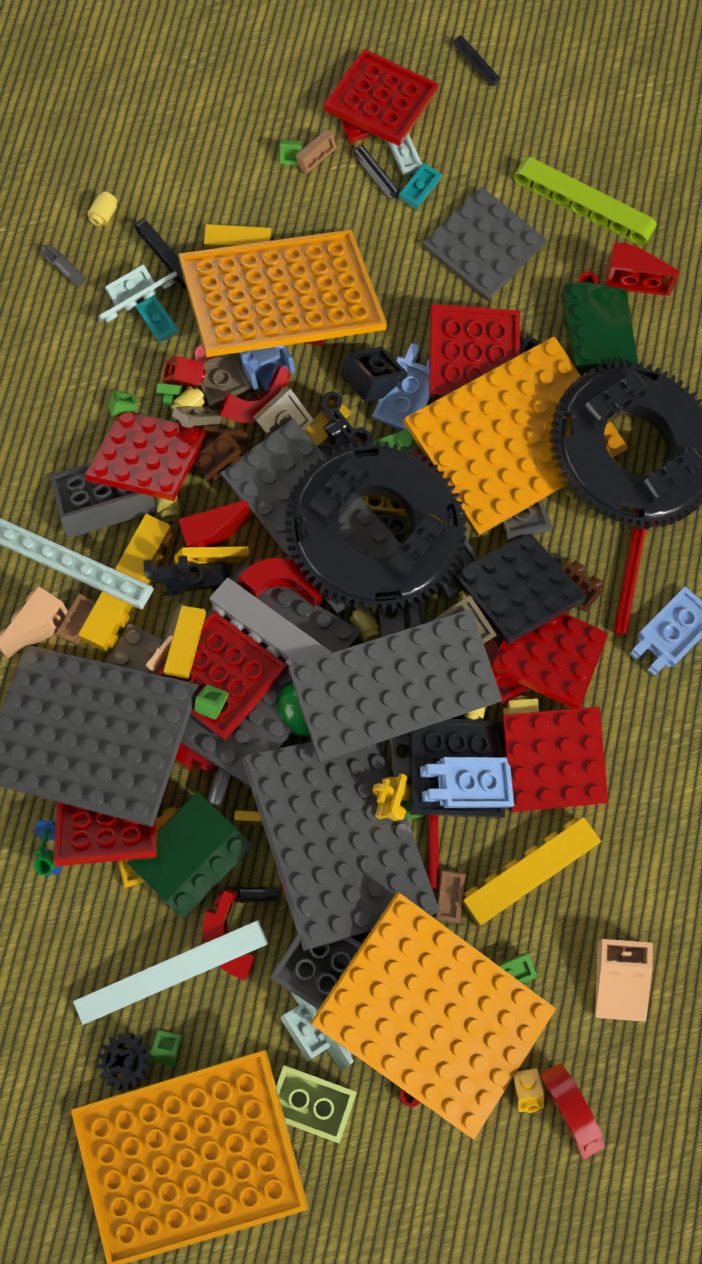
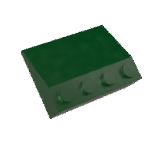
M589 282L564 284L560 297L569 359L579 374L582 376L584 372L588 373L592 368L596 370L599 365L604 367L606 363L612 366L615 361L618 362L619 366L623 361H626L627 366L634 361L637 367L638 359L627 289Z
M196 791L157 831V857L131 859L126 863L184 919L253 845Z

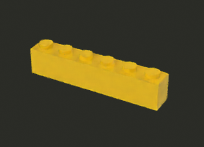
M145 514L115 570L149 584L151 580L146 579L143 561L152 560L153 565L159 566L163 558V550L171 545L174 538L171 525ZM102 592L78 634L80 639L107 653L109 648L115 646L118 640L117 634L120 628H124L128 623L130 617L128 614L131 608L135 606Z
M584 817L579 821L576 818L570 820L564 825L566 830L559 835L555 831L544 839L546 843L540 848L534 845L524 852L526 857L518 862L515 858L504 866L506 871L499 876L496 872L484 880L486 885L479 890L475 886L463 894L465 899L462 901V904L478 927L601 842Z

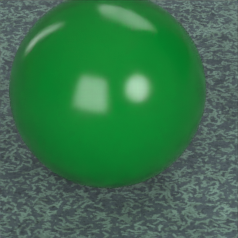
M292 682L281 691L277 701V711L281 720L293 728L292 735L310 737Z

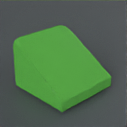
M112 391L108 404L112 416L137 410L138 405L134 394Z
M206 684L196 697L195 712L216 719L229 693Z
M157 1030L151 1050V1055H153V1058L150 1059L151 1062L174 1067L182 1035Z

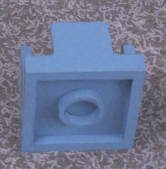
M285 345L239 352L243 371L254 390L258 388L257 383L260 382L266 391L278 364L289 369L291 374L295 373L293 358Z

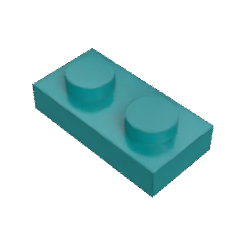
M423 163L400 192L399 199L417 210L441 180L442 174Z
M155 295L135 306L137 312L159 343L179 333L177 326Z

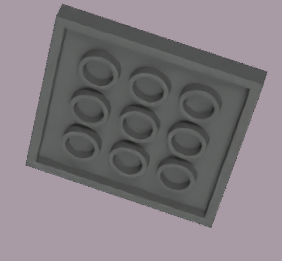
M481 186L423 242V248L488 301L546 244L547 239Z

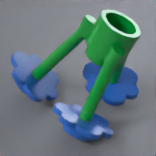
M38 820L34 829V833L39 835L41 840L40 846L35 852L37 859L34 862V869L41 876H49L52 873L58 875L61 872L60 868L64 867H55L54 850L44 849L48 841H55L56 825L52 820Z

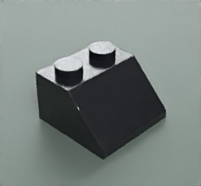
M380 346L348 352L340 375L361 399L369 402L383 399L407 377L408 373Z

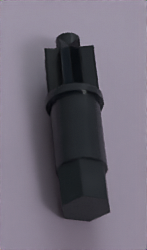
M224 887L223 891H219V893H223L228 888L238 891L234 903L279 900L278 887Z

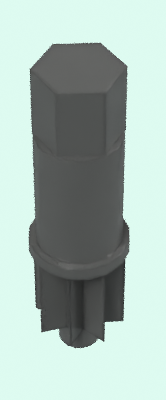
M47 245L43 246V255L53 267L62 272L76 286L80 287L85 283L86 277L52 245L50 247Z

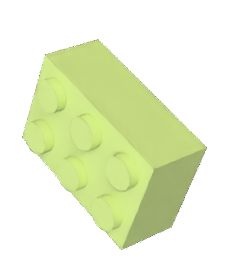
M284 1065L276 1088L286 1124L340 1144L357 1092Z

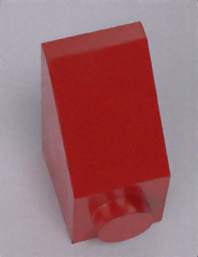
M181 356L166 360L162 382L189 387L200 386L206 375L205 363Z

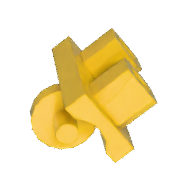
M402 773L398 777H386V779H383L382 784L374 785L372 791L378 796V807L375 817L380 820L389 818L394 821L404 819L406 810L400 805V802L408 800L410 797L409 786L406 784L408 778Z

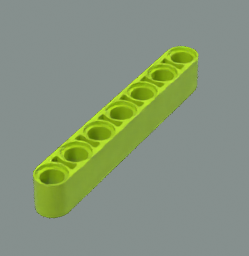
M525 157L513 176L519 185L638 245H646L657 226L656 221L650 216L534 158Z

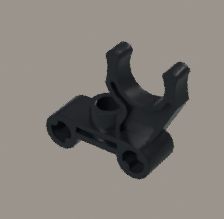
M333 391L325 393L320 409L329 420L323 428L335 445H317L323 454L327 453L329 456H331L333 448L339 453L341 445L348 450L349 443H352L354 448H356L358 443L354 440L355 436L358 438L364 437L365 443H362L363 446H366L367 440L371 441V434L367 429L362 427L354 429L340 412L342 398L337 392ZM328 400L336 402L334 408L327 406Z
M179 556L178 564L161 567L153 565L152 560L143 561L146 579L160 583L164 596H177L185 591L201 589L216 591L229 578L228 564L226 562L189 563L187 556ZM191 572L200 573L196 579L188 578Z

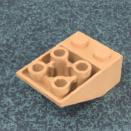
M38 587L36 591H32L27 596L24 607L21 610H17L12 616L11 624L8 628L0 632V651L6 658H10L23 651L25 646H33L55 635L68 612L63 602L41 587Z
M610 939L597 941L595 1018L646 1022L652 975L653 943Z

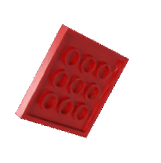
M363 49L324 103L323 110L400 147L437 92L439 84L371 51Z
M432 304L430 306L429 396L444 397L520 355V310Z
M125 412L119 414L85 474L86 481L174 501L207 433L202 431V428H188L180 423L136 413Z
M213 611L203 623L189 679L165 675V665L156 675L197 684L199 689L196 697L206 684L228 692L229 695L216 719L195 712V701L190 715L225 741L288 667L287 664Z
M564 613L510 645L503 639L491 668L492 671L566 706L579 710L608 633Z
M600 706L583 707L579 710L572 708L502 715L505 752L511 769L514 806L510 807L511 812L608 803Z
M57 802L54 845L55 867L157 857V815L153 827Z

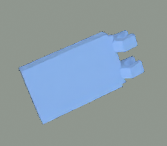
M411 343L405 358H397V362L405 369L408 375L383 399H379L372 415L373 420L403 431L407 429L403 423L404 418L427 406L431 397L429 396V359L426 366L415 362L420 352L419 345Z
M685 586L638 634L639 638L637 640L640 643L629 655L637 661L647 649L650 650L658 658L647 670L653 677L665 665L668 668L670 666L674 667L702 638V601Z
M443 757L440 761H437V764H427L420 767L421 777L438 776L439 789H428L422 792L423 802L440 801V806H444V808H509L514 806L511 769L507 758Z

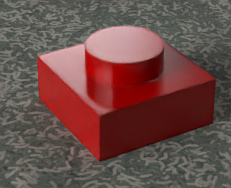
M342 121V128L349 144L369 137V132L347 121Z

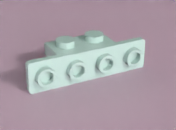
M143 264L105 286L106 291L116 306L99 315V321L106 320L108 323L117 318V312L125 309L127 312L137 305L136 301L144 298L146 300L156 295V289L170 287L175 283L174 279L178 274L174 271L155 283Z
M292 993L299 1006L283 1015L280 1019L307 1062L327 1049L340 1070L352 1064L354 1061L351 1057V1052L310 1024L318 1009Z

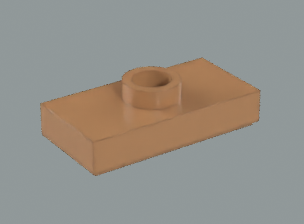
M326 129L296 154L299 167L303 173L307 174L337 149L332 131Z
M78 593L55 634L78 646L81 641L78 634L96 601Z
M441 870L437 898L440 912L435 914L437 921L460 924L466 874Z

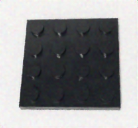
M532 533L514 539L453 574L455 582L467 596L470 595L484 617L508 645L586 600V595Z
M447 719L408 732L410 815L505 818V808H444V806H440V801L423 802L422 792L428 789H439L438 776L421 777L420 767L427 764H437V761H440L443 757L503 758L502 722Z

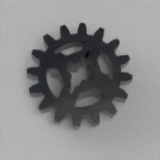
M118 1033L117 1039L109 1037L110 1045L103 1044L101 1047L105 1052L97 1056L102 1059V1063L98 1064L97 1068L104 1070L100 1078H108L106 1085L115 1086L116 1090H122L123 1087L125 1090H132L133 1085L140 1086V1078L147 1079L149 1077L145 1070L152 1069V1065L147 1064V1061L153 1058V1055L146 1054L150 1046L142 1044L143 1038L138 1036L135 1038V1034L127 1033V1035ZM124 1044H130V1045H132L134 1048H132V1049H130V1048L127 1049V1047H124L123 1045H124ZM122 1074L126 1076V1079H120L116 1075Z

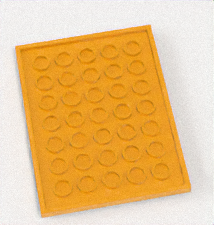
M352 230L179 254V263L206 357L386 330L387 323Z
M555 336L414 412L403 420V423L427 460L431 459L430 465H438L437 473L444 471L443 480L450 478L447 486L455 485L452 494L459 493L456 501L463 502L460 509L465 510L464 518H466L477 537L568 485V483L562 484L565 480L564 476H558L561 469L554 468L558 460H552V456L556 452L550 451L553 444L549 440L553 435H550L549 432L552 428L550 425L553 420L552 416L556 411L555 408L559 403V399L571 383L575 382L581 375ZM566 414V416L564 417L568 419L566 425V436H569L572 418L569 414ZM612 422L608 423L604 432L605 445L609 454L615 458L626 452L628 446Z
M397 892L310 1024L474 1140L512 1080L513 1074L521 1066L556 1008L401 893Z
M266 1050L71 1110L107 1264L130 1263L309 1209Z

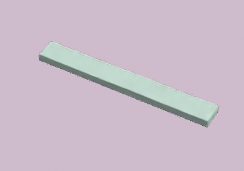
M0 518V545L140 609H143L154 590L152 586Z
M257 920L76 999L73 1002L84 1025L263 947L268 942Z

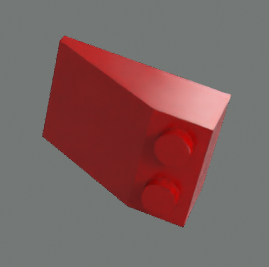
M625 242L613 243L606 264L604 285L627 289L628 292L670 296L678 279L679 270L636 245H629Z
M244 500L178 520L186 547L189 548L221 547L245 526L251 518L248 501Z

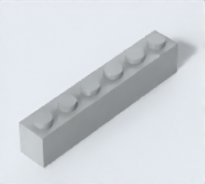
M227 578L209 598L212 604V611H215L222 617L225 616L230 620L231 624L239 630H244L258 644L262 643L274 656L285 660V664L288 667L332 653L230 578Z

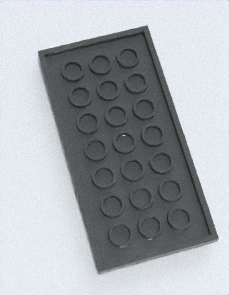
M294 418L243 455L235 465L231 464L220 473L221 477L241 501H248L251 513L290 559L293 551H288L289 543L286 542V535L288 534L285 533V526H287L285 525V517H287L285 513L288 508L287 502L291 500L290 493L294 492L293 487L294 484H298V477H303V471H310L309 465L311 463L316 465V459L320 458L323 460L324 456L323 452ZM361 497L355 499L339 518V528L343 538L354 550L371 557H387L395 554L401 545ZM297 518L296 523L300 522L301 538L305 540L303 521ZM324 592L323 599L336 615L346 609L344 607L345 601L341 600L336 605V597L333 596L328 600V592Z
M472 609L288 667L318 762L502 701Z

